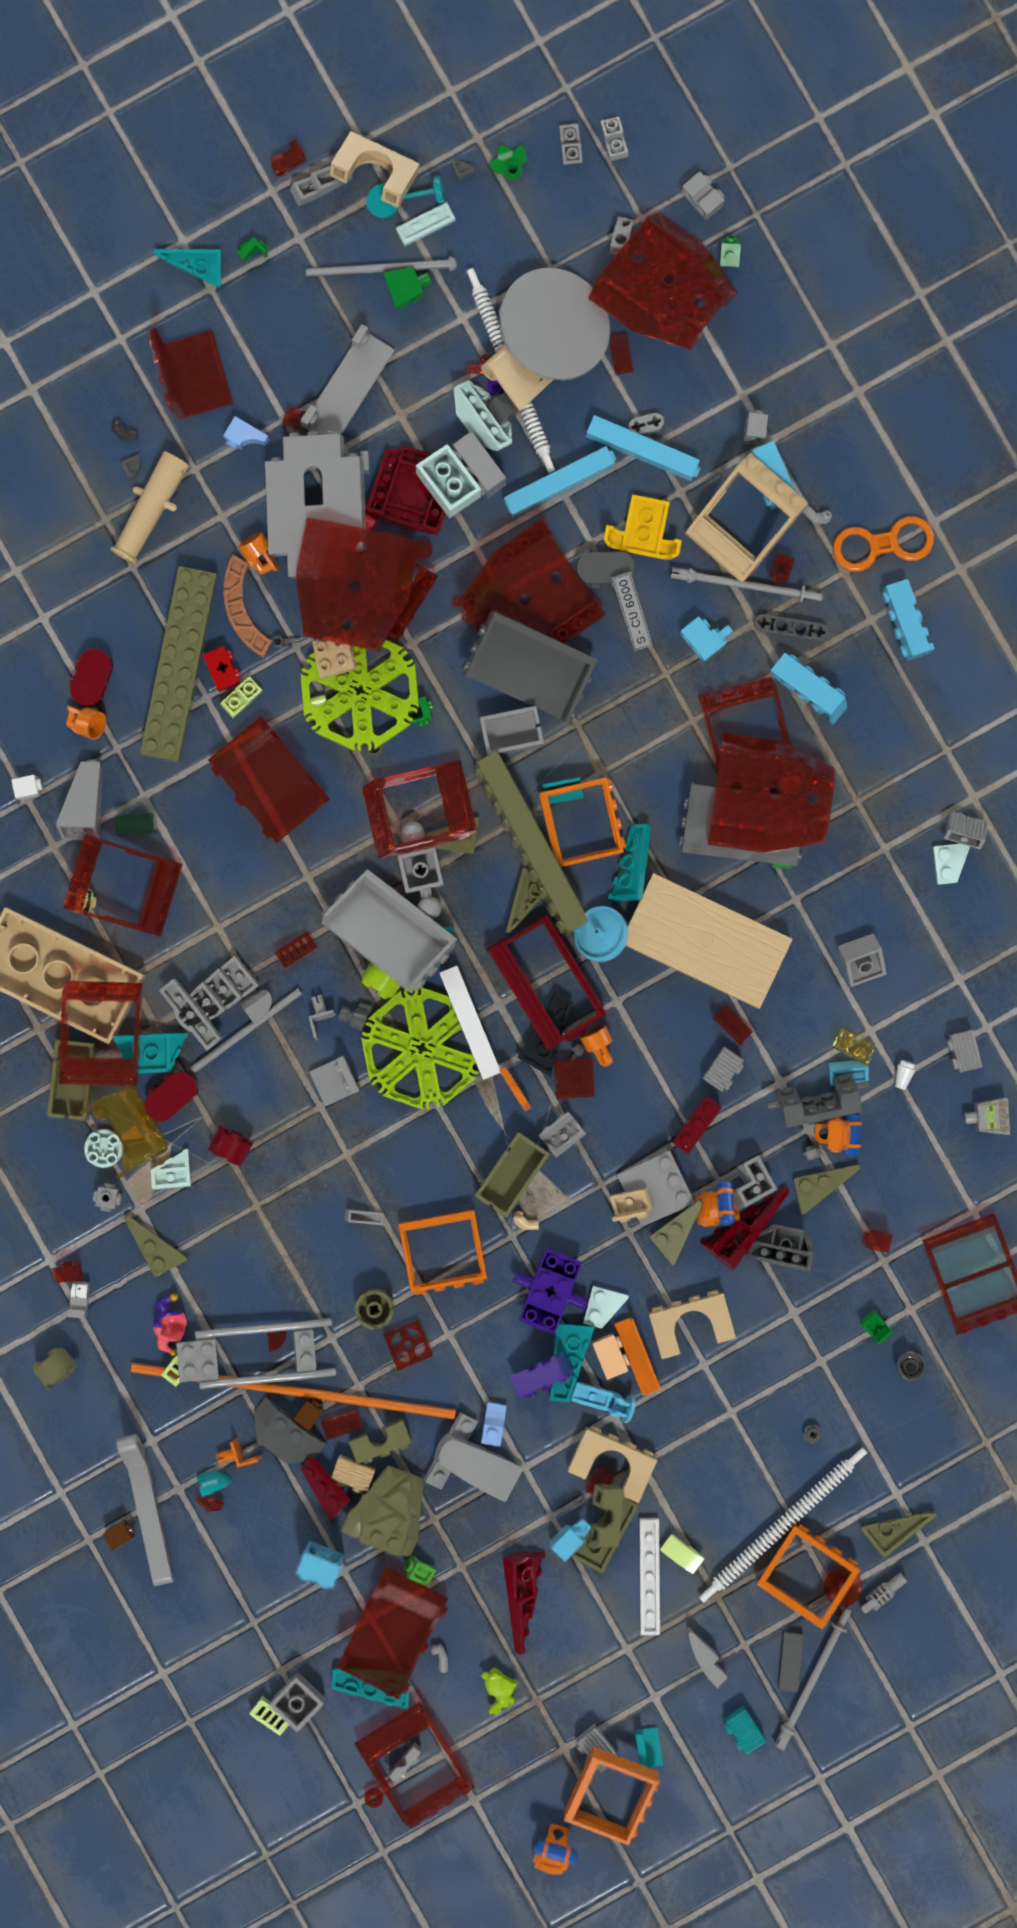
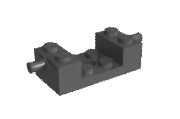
M840 1075L832 1079L833 1093L826 1092L815 1097L807 1096L800 1100L795 1087H784L776 1091L777 1100L766 1102L768 1110L779 1108L785 1126L789 1128L862 1112L859 1090L870 1089V1084L868 1080L857 1083L851 1075Z

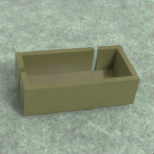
M55 1040L53 1057L61 1058L60 1061H53L47 1117L89 1120L97 1043Z
M519 1131L508 1145L511 1148L510 1151L508 1149L504 1151L475 1194V1197L488 1206L493 1202L492 1208L506 1218L550 1155L547 1150Z

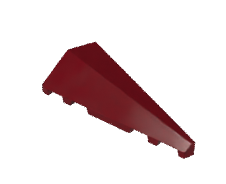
M782 1185L780 1187L781 1190L772 1196H766L765 1201L757 1206L753 1205L741 1213L740 1220H735V1223L726 1226L722 1230H716L715 1235L709 1239H703L700 1242L701 1245L720 1263L734 1271L790 1193L788 1188Z
M516 1552L503 1558L515 1653L520 1655L525 1653L526 1650L523 1646L525 1636H529L530 1632L527 1627L529 1619H532L538 1594L536 1584L538 1576L542 1575L540 1565L542 1559H545L544 1552Z

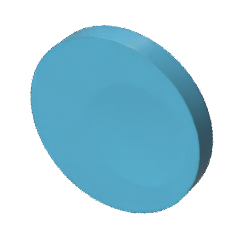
M606 906L594 907L585 912L589 922L585 927L574 932V941L578 951L584 957L594 962H606L618 956L624 949L628 939V926L624 917L616 910Z

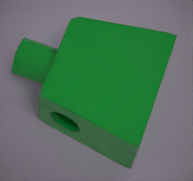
M414 267L383 273L397 312L423 298L421 287L431 284L428 273L417 276Z

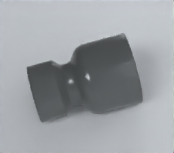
M361 1002L354 1011L343 1006L338 1020L342 1022L347 1021L350 1027L363 1031L373 1006Z

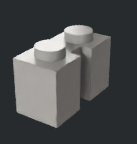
M699 171L682 186L681 192L700 215L707 220L723 207L725 200L723 193L719 189L711 187V179Z
M752 411V413L748 414L745 421L743 444L763 445L766 438L767 414H764L762 411Z

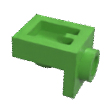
M411 1555L405 1562L402 1571L409 1579L427 1587L437 1570L433 1566L418 1560L416 1556Z

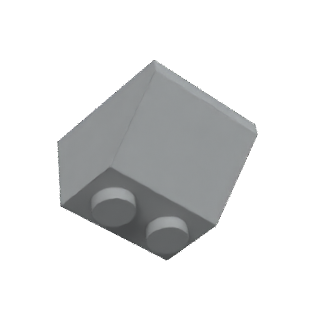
M874 933L838 946L840 960L850 987L887 974L882 948Z

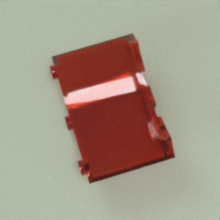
M261 716L208 759L212 765L211 771L216 777L220 775L236 794L234 798L241 807L246 806L264 828L262 832L267 839L272 838L276 843L330 800Z
M386 1566L336 1668L399 1700L402 1693L406 1694L410 1688L411 1683L408 1681L420 1655H424L429 1646L426 1642L440 1616L444 1618L448 1610L446 1606L448 1598Z

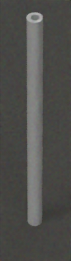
M297 988L271 1007L269 1012L256 1023H249L190 1067L191 1071L196 1073L302 995L301 991Z

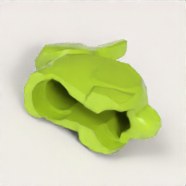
M496 1668L481 1674L489 1695L496 1697V1701L489 1708L490 1714L497 1715L501 1712L502 1708H508L515 1702L516 1699L512 1696L514 1689L518 1685L515 1679H510Z

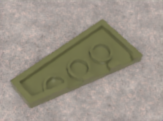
M626 1497L622 1505L621 1538L639 1507L638 1503ZM605 1514L598 1520V1522H600L604 1518ZM589 1530L584 1537V1543L571 1557L603 1574L617 1547H596L589 1543Z

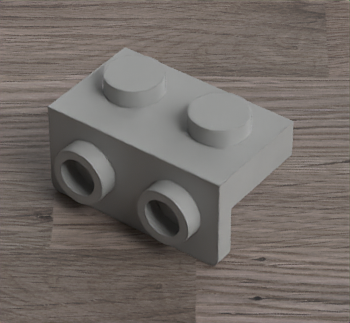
M567 1112L560 1115L551 1126L545 1127L541 1134H539V1137L557 1158L585 1136L586 1133L572 1115Z

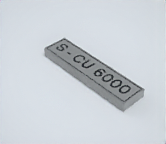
M630 571L611 577L634 651L653 645Z

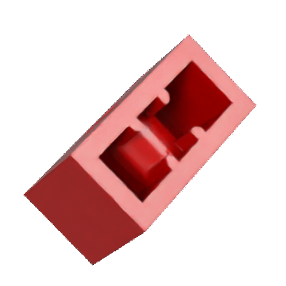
M223 646L203 655L219 693L240 684L239 679L242 677L238 668H234L231 661L234 658L230 650H226ZM223 664L227 667L225 673L219 671Z

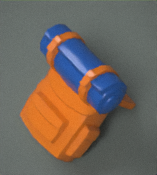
M856 1113L845 1115L844 1118H832L828 1124H816L815 1143L828 1144V1149L831 1152L841 1153L843 1150V1154L850 1157L860 1154V1125H862L860 1115ZM822 1128L828 1129L827 1139H822L819 1135Z
M723 1181L717 1184L716 1192H703L696 1196V1201L700 1198L703 1200L702 1208L696 1217L699 1225L711 1227L719 1225V1222L722 1225H731L735 1223V1220H740L739 1210L733 1201L734 1190L732 1183Z
M551 1823L548 1837L545 1840L538 1839L534 1845L533 1862L535 1863V1868L548 1874L562 1875L567 1870L569 1864H575L578 1859V1853L576 1849L568 1846L569 1829L567 1827ZM553 1831H561L563 1837L556 1840Z

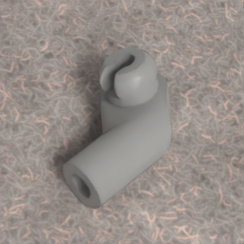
M808 506L803 511L804 515L813 524H826L832 518V514L828 510L816 513Z
M439 1643L438 1645L433 1644L431 1646L432 1655H438L439 1672L446 1673L448 1671L446 1651L443 1645Z

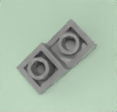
M619 116L600 121L610 161L628 157V150Z
M560 125L563 165L582 163L579 125Z

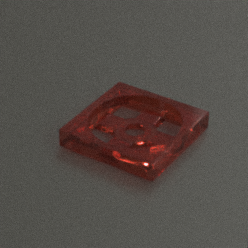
M419 1320L383 1334L397 1371L433 1356ZM406 1329L416 1330L421 1336L411 1338ZM399 1332L402 1339L401 1344L393 1347L392 1339ZM407 1341L412 1343V1347L409 1349L404 1345ZM424 1343V1352L420 1357H417L414 1349L417 1345ZM403 1351L407 1352L410 1361H402L397 1358L396 1354Z

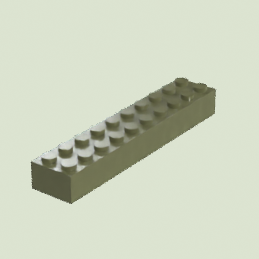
M178 567L140 754L144 757L181 764L219 580L216 573Z
M498 751L477 761L474 775L478 782L482 781L484 794L487 799L491 798L495 814L501 816L503 821L501 825L506 833H510L512 838L510 839L514 849L518 848L521 854L519 858L523 866L527 865L530 872L528 875L533 883H537L539 887L537 890L542 900H546L548 904L546 908L550 916L556 918L557 923L555 925L559 933H564L566 937L585 927L589 920Z

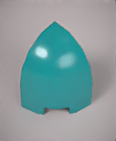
M213 1470L197 1476V1481L200 1484L199 1491L202 1497L232 1483L230 1477L222 1471Z

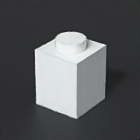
M36 775L12 779L16 799L21 800L41 795L40 790H43L41 779H38Z

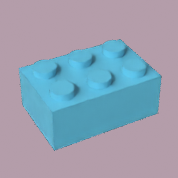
M774 441L752 450L751 454L795 491ZM765 495L763 496L767 507L770 506L771 510L778 508Z
M309 1540L296 1574L304 1581L310 1582L312 1580L317 1582V1585L321 1588L328 1589L330 1587L333 1589L345 1554Z

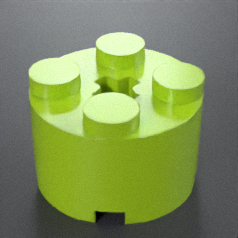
M372 962L361 976L363 978L361 983L368 988L372 986L378 990L377 994L384 999L393 998L401 987L400 984Z

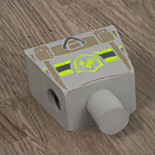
M1002 1097L975 1103L974 1112H964L965 1124L975 1123L976 1131L1010 1135L1008 1098Z

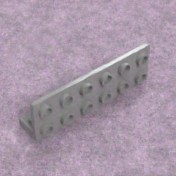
M362 324L352 339V347L314 406H309L302 417V427L310 432H319V435H326L327 431H338V434L342 435L393 355L394 349L370 335L368 327Z

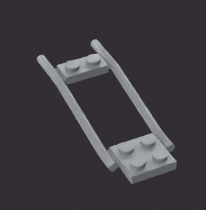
M331 1318L195 1331L196 1341L176 1343L179 1382L199 1380V1389L336 1376L335 1368L316 1370L313 1328L332 1326ZM293 1330L297 1372L218 1379L215 1337Z

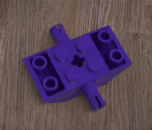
M546 1248L535 1276L530 1277L516 1271L512 1283L527 1287L529 1290L519 1321L555 1335L566 1305L570 1304L585 1310L588 1298L576 1295L572 1291L583 1262ZM553 1286L555 1293L548 1295L545 1289Z

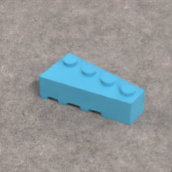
M908 579L885 586L882 597L884 602L888 603L890 609L888 610V616L890 621H894L896 627L894 628V634L896 639L900 640L902 657L909 661L928 655L935 648L933 643H928L929 633L927 627L921 625L922 614L918 608L914 607L916 599Z
M784 653L770 670L772 676L790 691L796 690V695L804 702L808 703L810 701L811 706L820 715L825 713L829 716L828 721L834 725L848 708L844 696L845 693L837 687L835 689L829 685L830 682L821 676L819 678L814 674L815 671L809 666H802L799 663L800 660L791 654L789 656Z

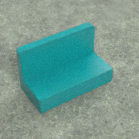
M581 778L543 784L542 788L543 791L581 783ZM582 789L548 796L549 804L584 798Z
M650 1727L635 1730L640 1765L648 1768L663 1766L658 1728Z

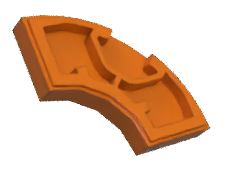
M503 1067L500 1069L501 1075L524 1111L526 1112L531 1109L530 1104L507 1068Z

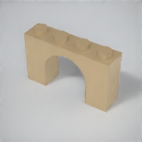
M350 131L331 162L329 176L347 184L358 166L365 163L378 164L385 168L390 175L383 187L381 200L399 208L417 177L419 163Z
M713 1290L707 1292L708 1296L701 1298L700 1295L688 1298L689 1301L682 1303L681 1300L670 1303L669 1307L657 1306L652 1308V1312H648L661 1359L680 1354L674 1331L675 1324L682 1314L689 1311L702 1312L710 1319L717 1343L736 1338L723 1292Z
M586 1426L567 1468L568 1472L586 1480L591 1466L599 1454L609 1450L618 1451L629 1461V1472L622 1486L626 1498L639 1503L657 1463V1458L654 1457L655 1453L644 1449V1451L636 1449L637 1445L629 1441L625 1444L619 1441L620 1438L609 1433L607 1436L601 1433L602 1430L595 1426H591V1428Z

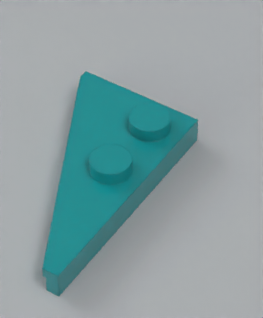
M154 249L156 257L217 288H221V250Z

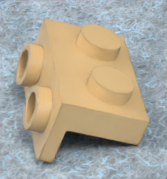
M647 1187L610 1196L615 1216L612 1217L613 1222L620 1221V1223H624L634 1217L643 1219L653 1210Z

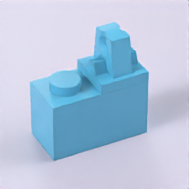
M698 616L680 631V635L704 663L728 642L726 637L733 630L728 625L721 631L718 628L710 631L709 623L704 618L701 620Z
M583 1518L573 1526L566 1524L550 1540L551 1549L566 1562L584 1543V1537L591 1529V1526Z

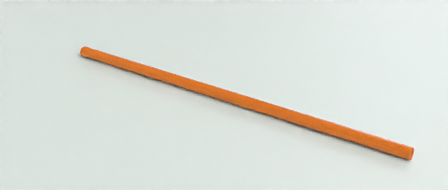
M132 1363L131 1372L160 1377H163L161 1374L166 1369V1367ZM169 1370L168 1373L175 1379H178L179 1376ZM218 1375V1379L235 1378ZM276 1383L229 1386L455 1419L456 1413L455 1409Z

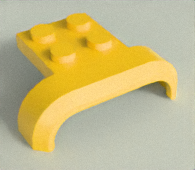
M632 495L625 532L615 529L614 526L606 525L604 542L612 549L664 560H672L679 556L682 540L662 539L670 502Z

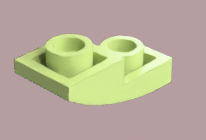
M249 676L229 696L220 702V705L234 718L262 692V689Z
M674 1534L670 1535L660 1549L670 1559L692 1574L696 1572L705 1559L694 1548L684 1544Z

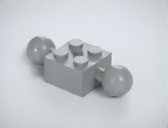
M410 821L403 825L400 835L403 842L410 846L411 853L398 855L405 892L410 894L420 891L421 900L418 902L417 908L434 920L440 915L442 908L439 900L432 896L431 889L444 886L435 847L422 850L421 842L425 837V830L420 823ZM418 866L426 869L424 875L420 876L419 873H416L419 869Z

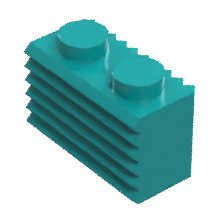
M744 1705L725 1717L726 1724L724 1727L729 1735L734 1734L737 1739L734 1742L740 1752L744 1750L747 1755L766 1743L764 1736Z

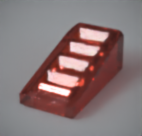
M305 932L276 951L275 955L284 968L287 969L315 950L317 945L308 932ZM304 938L310 946V948L308 949L302 942V939ZM299 943L304 952L300 953L295 944ZM290 947H292L295 953L297 954L295 958L289 950ZM283 952H286L291 959L289 962L282 954Z

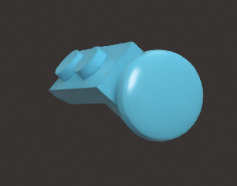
M577 1381L570 1399L582 1405L608 1411L613 1417L618 1418L620 1416L622 1423H628L631 1420L636 1404L635 1397L630 1394L624 1400L617 1392Z

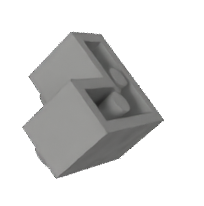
M759 1155L736 1167L744 1183L743 1186L734 1190L733 1201L738 1210L777 1190Z

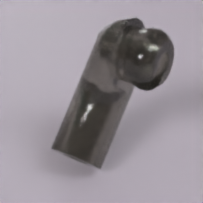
M120 420L113 422L112 431L119 439L138 440V430H127Z

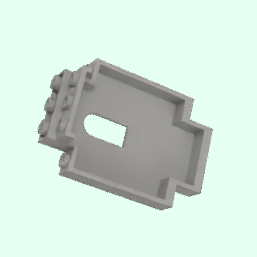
M327 431L326 435H319V432L307 433L308 436L290 433L289 437H283L284 460L282 458H271V461H265L268 555L273 557L287 556L288 577L292 579L349 576L348 553L367 552L363 458L358 456L357 453H348V447L344 445V437L338 434V431ZM311 467L319 468L322 472L323 505L305 506L304 474Z

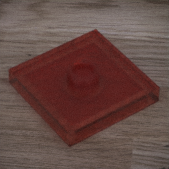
M593 1058L554 1060L556 1099L595 1097Z

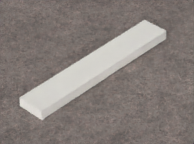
M455 966L440 972L483 1080L499 1074V1066L458 967Z
M639 1518L640 1634L660 1635L659 1518Z

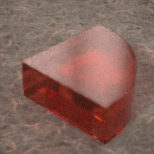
M287 1331L267 1333L269 1352L276 1351L283 1345L286 1340Z

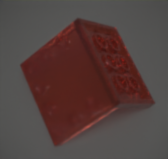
M157 327L149 329L150 336L147 337L153 353H155L153 359L155 365L159 366L161 373H158L161 385L165 384L166 391L163 392L164 398L171 413L175 412L178 420L234 405L213 330L164 343Z

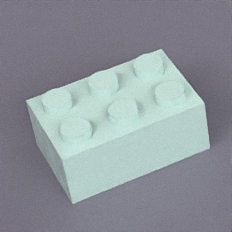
M448 444L416 465L417 476L449 518L481 497V488Z

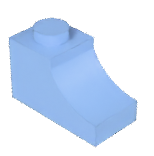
M236 416L223 435L226 444L233 449L238 447L242 450L245 445L252 443L266 446L269 442L268 435Z
M493 1402L487 1403L481 1439L482 1444L501 1445L507 1405Z

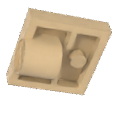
M344 631L312 641L320 679H326L357 669L350 632Z

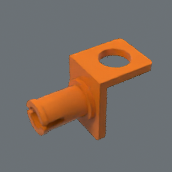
M238 1438L230 1442L232 1449L216 1453V1458H220V1460H217L219 1464L235 1460L237 1467L252 1464L262 1459V1455L244 1460Z

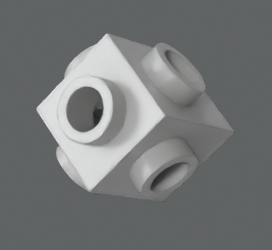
M104 1183V1186H100L98 1190L94 1191L93 1201H96L95 1206L100 1207L101 1211L111 1212L112 1209H116L118 1205H121V1189L115 1188V1184ZM105 1194L109 1196L108 1202L103 1200Z

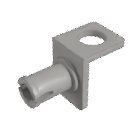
M317 995L319 1003L316 996L311 998L315 1014L309 1016V1021L315 1040H319L314 1022L336 1016L334 1010L326 1011L323 995Z

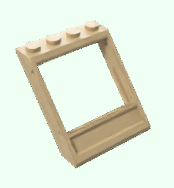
M750 453L735 468L685 534L743 583L756 570L809 503ZM739 474L790 517L757 558L708 516Z

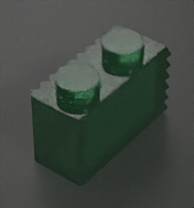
M151 812L150 814H131L130 816L115 817L116 835L119 837L158 832L156 815Z

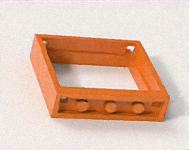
M607 777L539 792L551 850L560 867L624 852L623 848L626 847L624 836L620 837L619 829H622L620 818L615 816L614 811L618 810L616 800L611 798L610 792L613 791L611 780L607 781ZM601 784L615 847L562 860L548 796Z
M475 1209L398 1224L411 1293L415 1292L416 1295L426 1294L427 1290L430 1289L438 1292L446 1290V1286L453 1285L454 1288L464 1287L467 1282H472L475 1285L483 1283V1279H487ZM470 1219L480 1273L416 1284L407 1231Z
M795 1524L758 1580L757 1585L823 1629L859 1574V1564L850 1557L847 1560L841 1556L843 1552L836 1547L830 1548L825 1545L826 1541L820 1536L816 1535V1537H813L809 1534L810 1530L801 1524L799 1526ZM796 1534L851 1571V1574L823 1617L767 1580Z
M593 1747L565 1807L564 1821L629 1845L631 1839L637 1835L638 1824L644 1821L646 1807L649 1808L651 1806L653 1792L658 1791L660 1783L658 1771ZM598 1764L647 1782L626 1827L578 1809Z

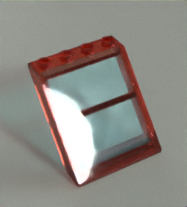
M995 1213L922 1240L925 1254L956 1335L968 1333L972 1329L984 1327L991 1322L1003 1320L1007 1316L1017 1313V1271Z

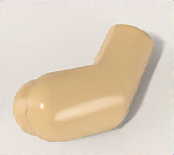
M522 1211L514 1212L513 1222L521 1230H539L538 1220L528 1221L523 1216Z

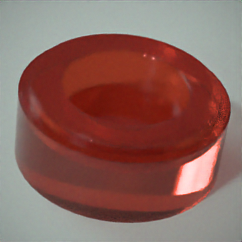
M427 540L416 542L414 545L415 556L421 560L431 557L433 553L431 543Z

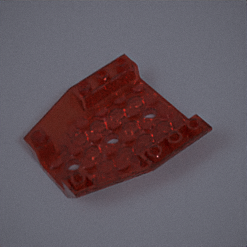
M657 213L648 217L602 271L588 299L633 332L691 350L702 337L704 327L722 306L727 307L738 292L704 244L661 213ZM636 255H641L644 257V260L642 262H635L633 258ZM666 277H672L674 279V282L672 284H666L664 282V279ZM702 299L705 304L703 306H696L694 301Z
M306 518L296 570L304 637L379 652L409 600L420 542L337 522ZM359 543H364L367 546L365 554L358 553L356 547ZM352 581L359 583L360 589L358 592H352L349 589V584ZM345 619L352 622V628L349 631L342 628V622Z
M542 518L495 550L459 598L458 602L477 633L481 625L486 623L492 610L565 644L606 615L597 600L593 599L551 536L553 534ZM554 572H558L561 575L559 583L551 581V575ZM522 594H527L530 598L527 605H522L519 601Z
M723 732L707 845L769 853L825 843L831 816L835 768L779 740ZM739 783L741 791L733 792L731 784ZM772 788L777 789L780 793L779 797L772 798L769 795V790ZM815 794L818 797V802L815 804L810 803L807 799L808 795Z

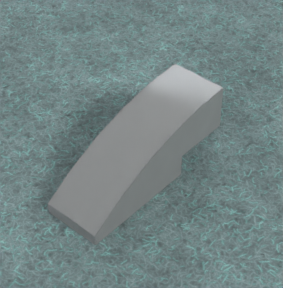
M331 166L312 172L307 178L294 182L290 191L298 206H301L333 191L345 183L329 176Z
M689 1627L687 1632L695 1658L708 1679L718 1688L728 1678L727 1673L716 1663L719 1659L718 1653Z

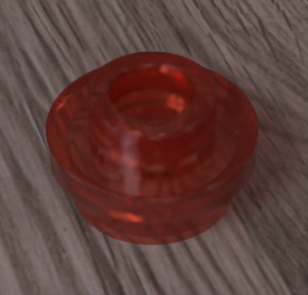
M370 1788L364 1795L366 1805L371 1808L379 1807L384 1799L382 1791L378 1788ZM371 1796H376V1797H377V1800H376V1801H372V1800L370 1799V1797H371Z

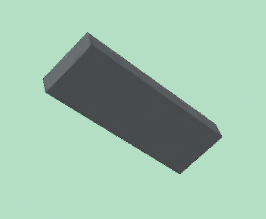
M783 1632L779 1691L798 1692L803 1633Z

